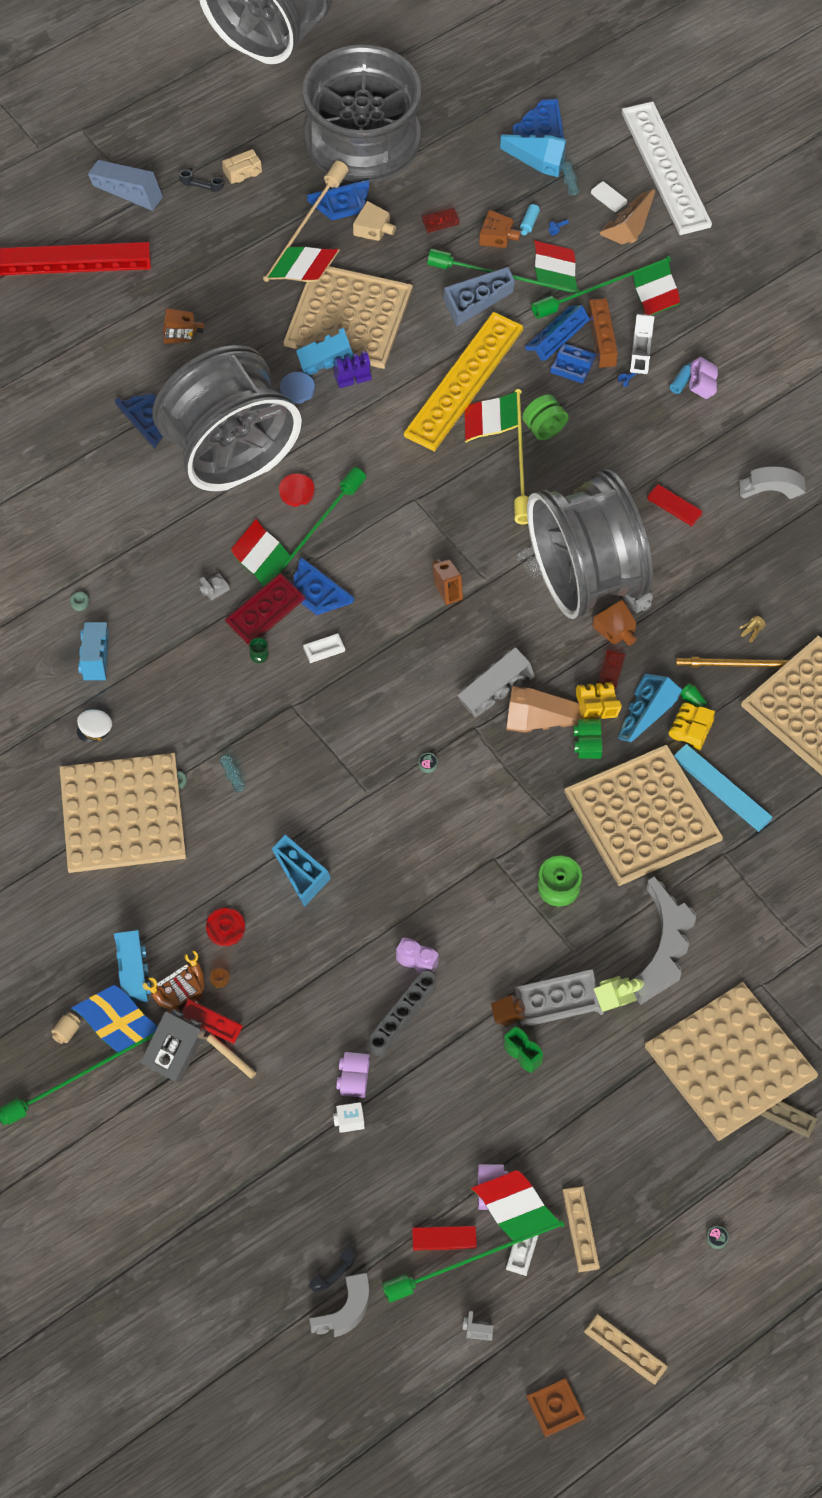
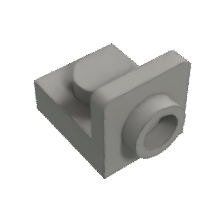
M219 573L208 580L204 577L200 578V591L204 596L207 595L211 601L230 590L229 585Z
M651 593L637 598H632L628 595L623 596L636 613L641 610H647L651 606L653 597Z
M469 1311V1316L464 1317L463 1330H467L466 1338L492 1341L494 1326L482 1321L476 1324L472 1323L473 1311Z

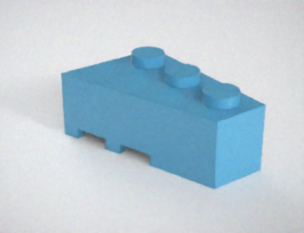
M344 328L340 329V333L333 337L331 335L325 336V341L313 342L296 350L305 374L312 375L320 369L334 367V360L336 358H340L341 361L344 360V356H349L350 360L353 358V351Z
M84 622V630H81L82 645L80 646L79 673H82L83 680H106L109 639L107 622Z
M284 835L272 850L305 907L328 883L331 877L328 870L289 837Z
M136 930L114 933L121 990L134 1003L148 1002L147 994H150L151 991L143 988V983H146L150 988V983L145 980V976L149 975L148 965L143 963V958L147 957L145 945L141 946L139 932Z

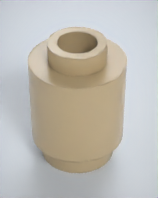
M69 1012L63 1015L51 1031L53 1039L60 1044L63 1042L68 1043L79 1029V1024L81 1023L79 1018Z

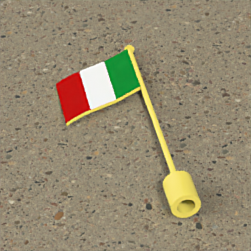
M516 389L514 393L468 405L465 409V442L518 427L521 496L514 500L515 521L518 524H528L527 503L529 497L525 496L522 449L520 394L522 391Z

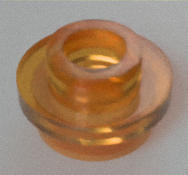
M217 968L211 972L209 979L214 987L222 988L229 983L230 976L225 969ZM223 977V980L217 981L216 978Z

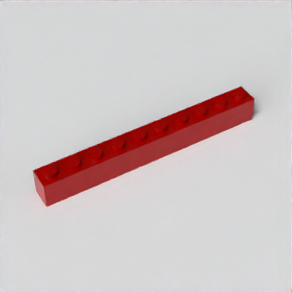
M149 242L0 248V275L151 269Z

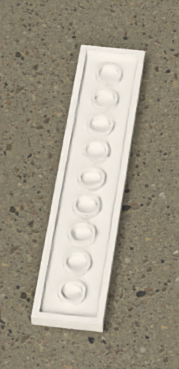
M654 102L623 108L622 115L679 235L711 228L712 222Z

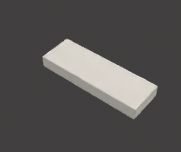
M539 1235L513 1245L506 1270L527 1276Z

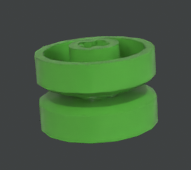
M548 394L531 402L525 409L522 419L538 440H546L555 436L565 427L569 415L560 406L555 397Z
M553 856L545 860L540 867L537 884L538 893L545 902L561 907L567 906L577 899L582 882V872L577 862L565 856Z

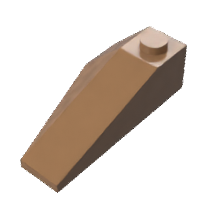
M652 189L640 194L628 205L629 208L617 214L618 218L614 222L611 220L599 232L600 235L620 244L628 242L631 244L638 240L639 234L643 231L655 190Z
M512 686L506 730L532 732L533 729L543 728V730L554 726L577 725L578 719H582L579 703L531 688Z

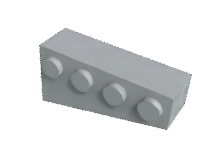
M515 647L513 650L507 651L501 660L491 664L484 674L478 675L474 682L469 686H465L457 696L465 708L474 717H477L493 706L495 699L506 697L512 686L521 687L523 680L526 678L531 680L535 675L530 662Z

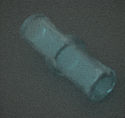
M565 162L561 165L564 173L563 179L564 183L567 184L569 195L573 196L579 193L576 182L577 176L573 172L571 162Z
M230 755L223 756L219 762L225 771L226 779L230 781L235 792L243 791L246 785L240 777L239 769L235 767Z

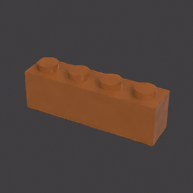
M607 298L589 300L588 315L599 368L614 367L617 364L618 352Z

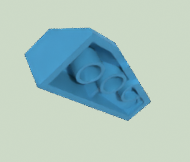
M501 135L500 149L541 173L559 177L565 160L566 140L545 135L544 138H536V135H530L529 138L522 137L521 135Z

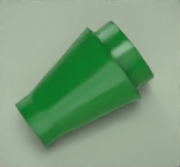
M690 683L680 693L683 700L697 708L700 706L705 707L708 704L697 687Z

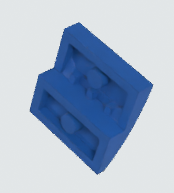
M564 343L558 352L557 359L552 365L550 373L583 384L594 363L596 354Z

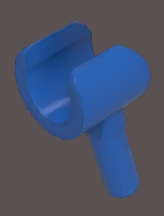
M567 219L560 223L552 221L548 228L550 234L556 235L559 232V228L568 224L569 220Z
M631 372L629 375H619L618 383L625 380L623 386L627 387L629 380L637 373Z

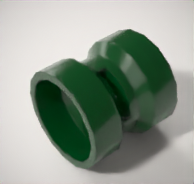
M263 638L251 640L249 644L251 660L255 663L265 662L269 656L266 640Z

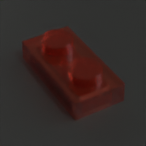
M451 208L422 216V222L427 233L459 225V218L455 209Z
M607 650L598 683H602L604 686L605 683L612 682L614 689L617 688L625 654Z

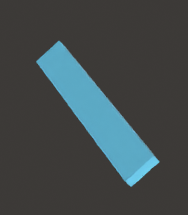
M687 744L674 755L680 766L758 832L772 820V816Z

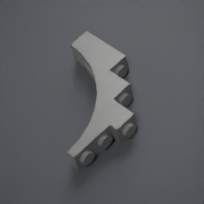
M655 877L648 880L646 889L654 900L660 916L661 942L651 963L641 974L634 978L644 982V986L634 992L640 1005L680 981L681 968L674 961L687 953L689 942L682 933L692 928L696 921L694 910L691 907L688 908L685 903L678 906L673 896L670 897L666 892L664 884L661 881L658 882Z

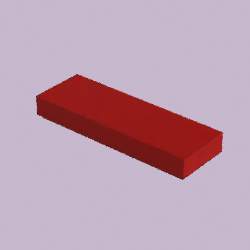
M659 484L647 498V500L691 527L703 513L697 507Z
M190 999L187 1000L182 1010V1013L185 1014L184 1018L188 1020L192 1018L201 1022V1027L207 1029L206 1031L232 1044L235 1043L243 1025Z
M476 1226L412 1228L413 1251L476 1249Z

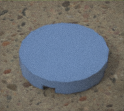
M293 372L281 380L280 393L291 399L294 404H301L307 399L310 400L315 393V383L308 374Z

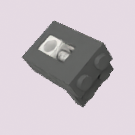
M173 1009V1011H165L140 1063L177 1082L182 1081L199 1044H205L208 1036L205 1035L207 1029L201 1027V1022L192 1018L188 1020L184 1018V1013ZM165 1054H168L171 1059L168 1065L164 1062Z

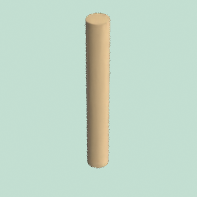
M213 1034L208 1036L207 1041L249 1078L252 1079L256 1075V1072Z

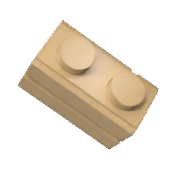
M253 149L222 161L223 172L231 184L242 182L251 176L255 177L262 172L261 161Z

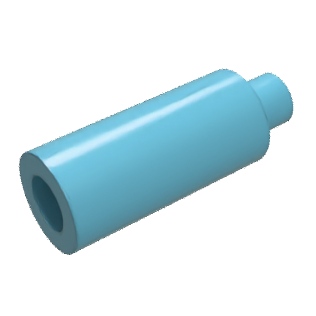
M535 204L529 205L520 225L522 235H527V233L532 231L538 217L540 208Z

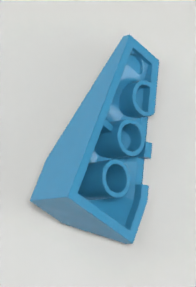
M645 673L635 689V701L630 703V715L624 719L618 738L628 742L636 739L673 706L682 689L668 677Z

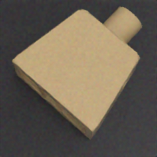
M368 201L353 223L354 236L377 241L381 240L384 233L394 235L396 226L390 224V214Z

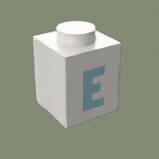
M361 1102L336 1106L337 1113L333 1114L334 1125L339 1126L340 1133L364 1129Z

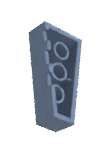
M98 160L88 173L94 187L153 211L163 198L155 175L151 171Z
M507 267L445 287L443 300L456 327L513 293L515 280Z

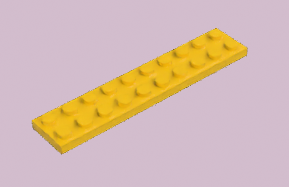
M493 312L405 430L404 437L435 452L522 333L523 325Z

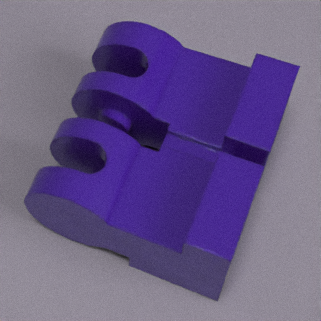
M367 351L361 352L360 356L357 353L353 354L352 361L349 356H344L342 361L340 358L334 360V377L339 388L354 385V379L357 384L372 380L370 359Z

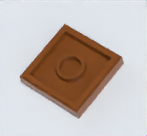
M566 1378L526 1396L545 1437L585 1419Z

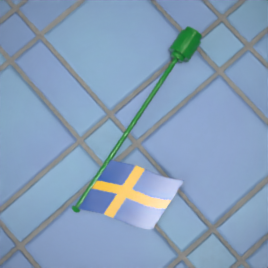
M115 985L72 1007L71 1009L81 1015L96 1034L117 1053L27 1102H24L23 1099L19 1101L18 1098H15L0 1107L1 1124L3 1126L11 1125L26 1117L28 1105L153 1038L158 1026L148 1019L131 998Z

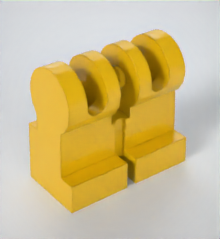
M612 682L605 683L604 687L602 683H597L595 687L593 684H587L586 688L584 685H577L576 697L579 701L582 719H599V716L601 719L617 718L622 706L620 700L617 701Z
M683 703L679 709L680 712L677 713L676 719L673 722V727L670 728L669 735L677 741L687 742L694 745V748L701 750L714 722L715 711Z

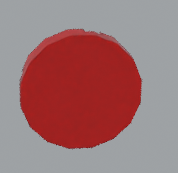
M303 474L288 475L279 485L281 500L290 506L306 505L313 499L315 494L314 483Z
M220 908L209 915L206 922L208 938L214 944L220 946L236 944L245 933L243 916L235 909Z

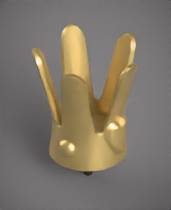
M754 616L749 623L739 627L742 629L749 625L741 633V637L755 630L749 640L751 643L759 631L763 630L766 626L764 618Z

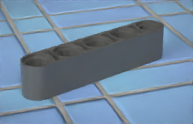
M424 971L419 974L369 1037V1049L373 1055L381 1056L387 1052L434 993L436 977L432 972ZM424 981H429V982H431L432 984L426 986V985H423L422 983H423ZM412 996H417V997H419L420 999L414 1001V1000H411L410 998H411ZM400 1011H405L408 1014L401 1016L398 1013ZM388 1026H393L396 1029H394L393 1031H389L386 1028ZM381 1041L383 1045L376 1046L373 1043Z

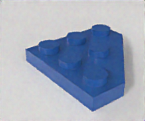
M558 99L541 100L534 110H530L521 122L516 123L512 127V134L527 138L530 135H536V138H544L545 135L564 139Z

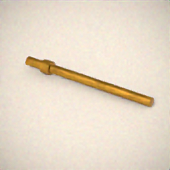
M692 656L691 658H676V666H691V668H699V666L782 668L789 662V660L699 659V657Z

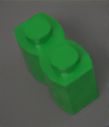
M578 719L577 725H574L573 734L577 736V741H574V753H578V759H601V719Z
M514 1027L504 1036V1049L510 1056L518 1059L520 1066L524 1070L532 1073L542 1064L543 1052L536 1043L529 1041L523 1030Z

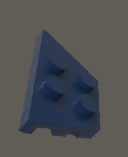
M151 393L143 396H131L129 400L121 401L120 398L115 399L116 406L149 444L156 448L163 438L153 421L152 412L156 396Z

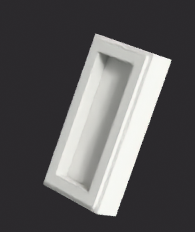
M604 181L591 190V194L614 212H617L627 204V199Z
M338 633L303 645L310 663L345 652V647Z

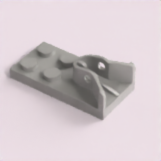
M594 970L515 987L516 997L521 999L525 1005V1019L520 1020L521 1026L528 1027L592 1011L603 1015L604 1012H602L594 988H597V975Z

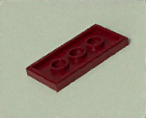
M280 573L227 617L225 622L249 646L251 640L263 636L305 600V596Z

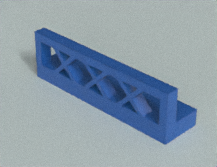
M577 305L566 308L524 346L526 350L536 351L541 361L548 359L590 320L584 307Z

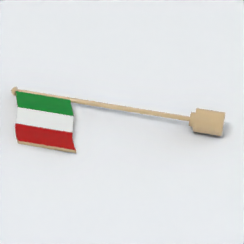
M335 161L325 175L324 179L327 186L268 274L263 276L265 282H268L269 279H288L303 282L320 281L340 249L290 246L330 187H338L349 172L348 167L343 162Z

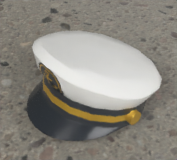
M95 709L86 710L77 719V736L85 742L101 741L111 730L112 720L103 711Z

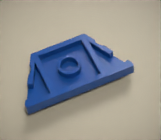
M369 180L329 189L316 208L330 220L360 214L366 204ZM323 191L307 195V201L314 205Z
M303 558L299 560L297 572H295L292 585L305 596V600L301 604L311 612L319 615L354 602V597Z

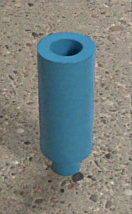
M692 363L684 365L670 385L672 392L680 394L691 378L690 367Z

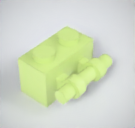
M620 976L600 982L601 986L594 988L602 1012L636 1001L634 992L640 990L644 986V982L640 979L629 981V978L621 979Z

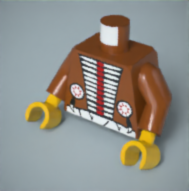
M192 951L194 954L192 960L188 959L187 954L184 956L185 960L191 964L190 967L186 964L159 983L154 978H148L152 983L150 988L146 983H143V988L151 991V996L160 1007L182 1012L188 999L198 1003L203 998L202 992L205 989L204 974L200 964L196 962L198 955L195 951Z

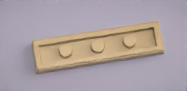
M584 1187L563 1189L562 1193L578 1272L597 1270L600 1266Z
M598 1314L584 1332L654 1385H656L668 1368L665 1363Z

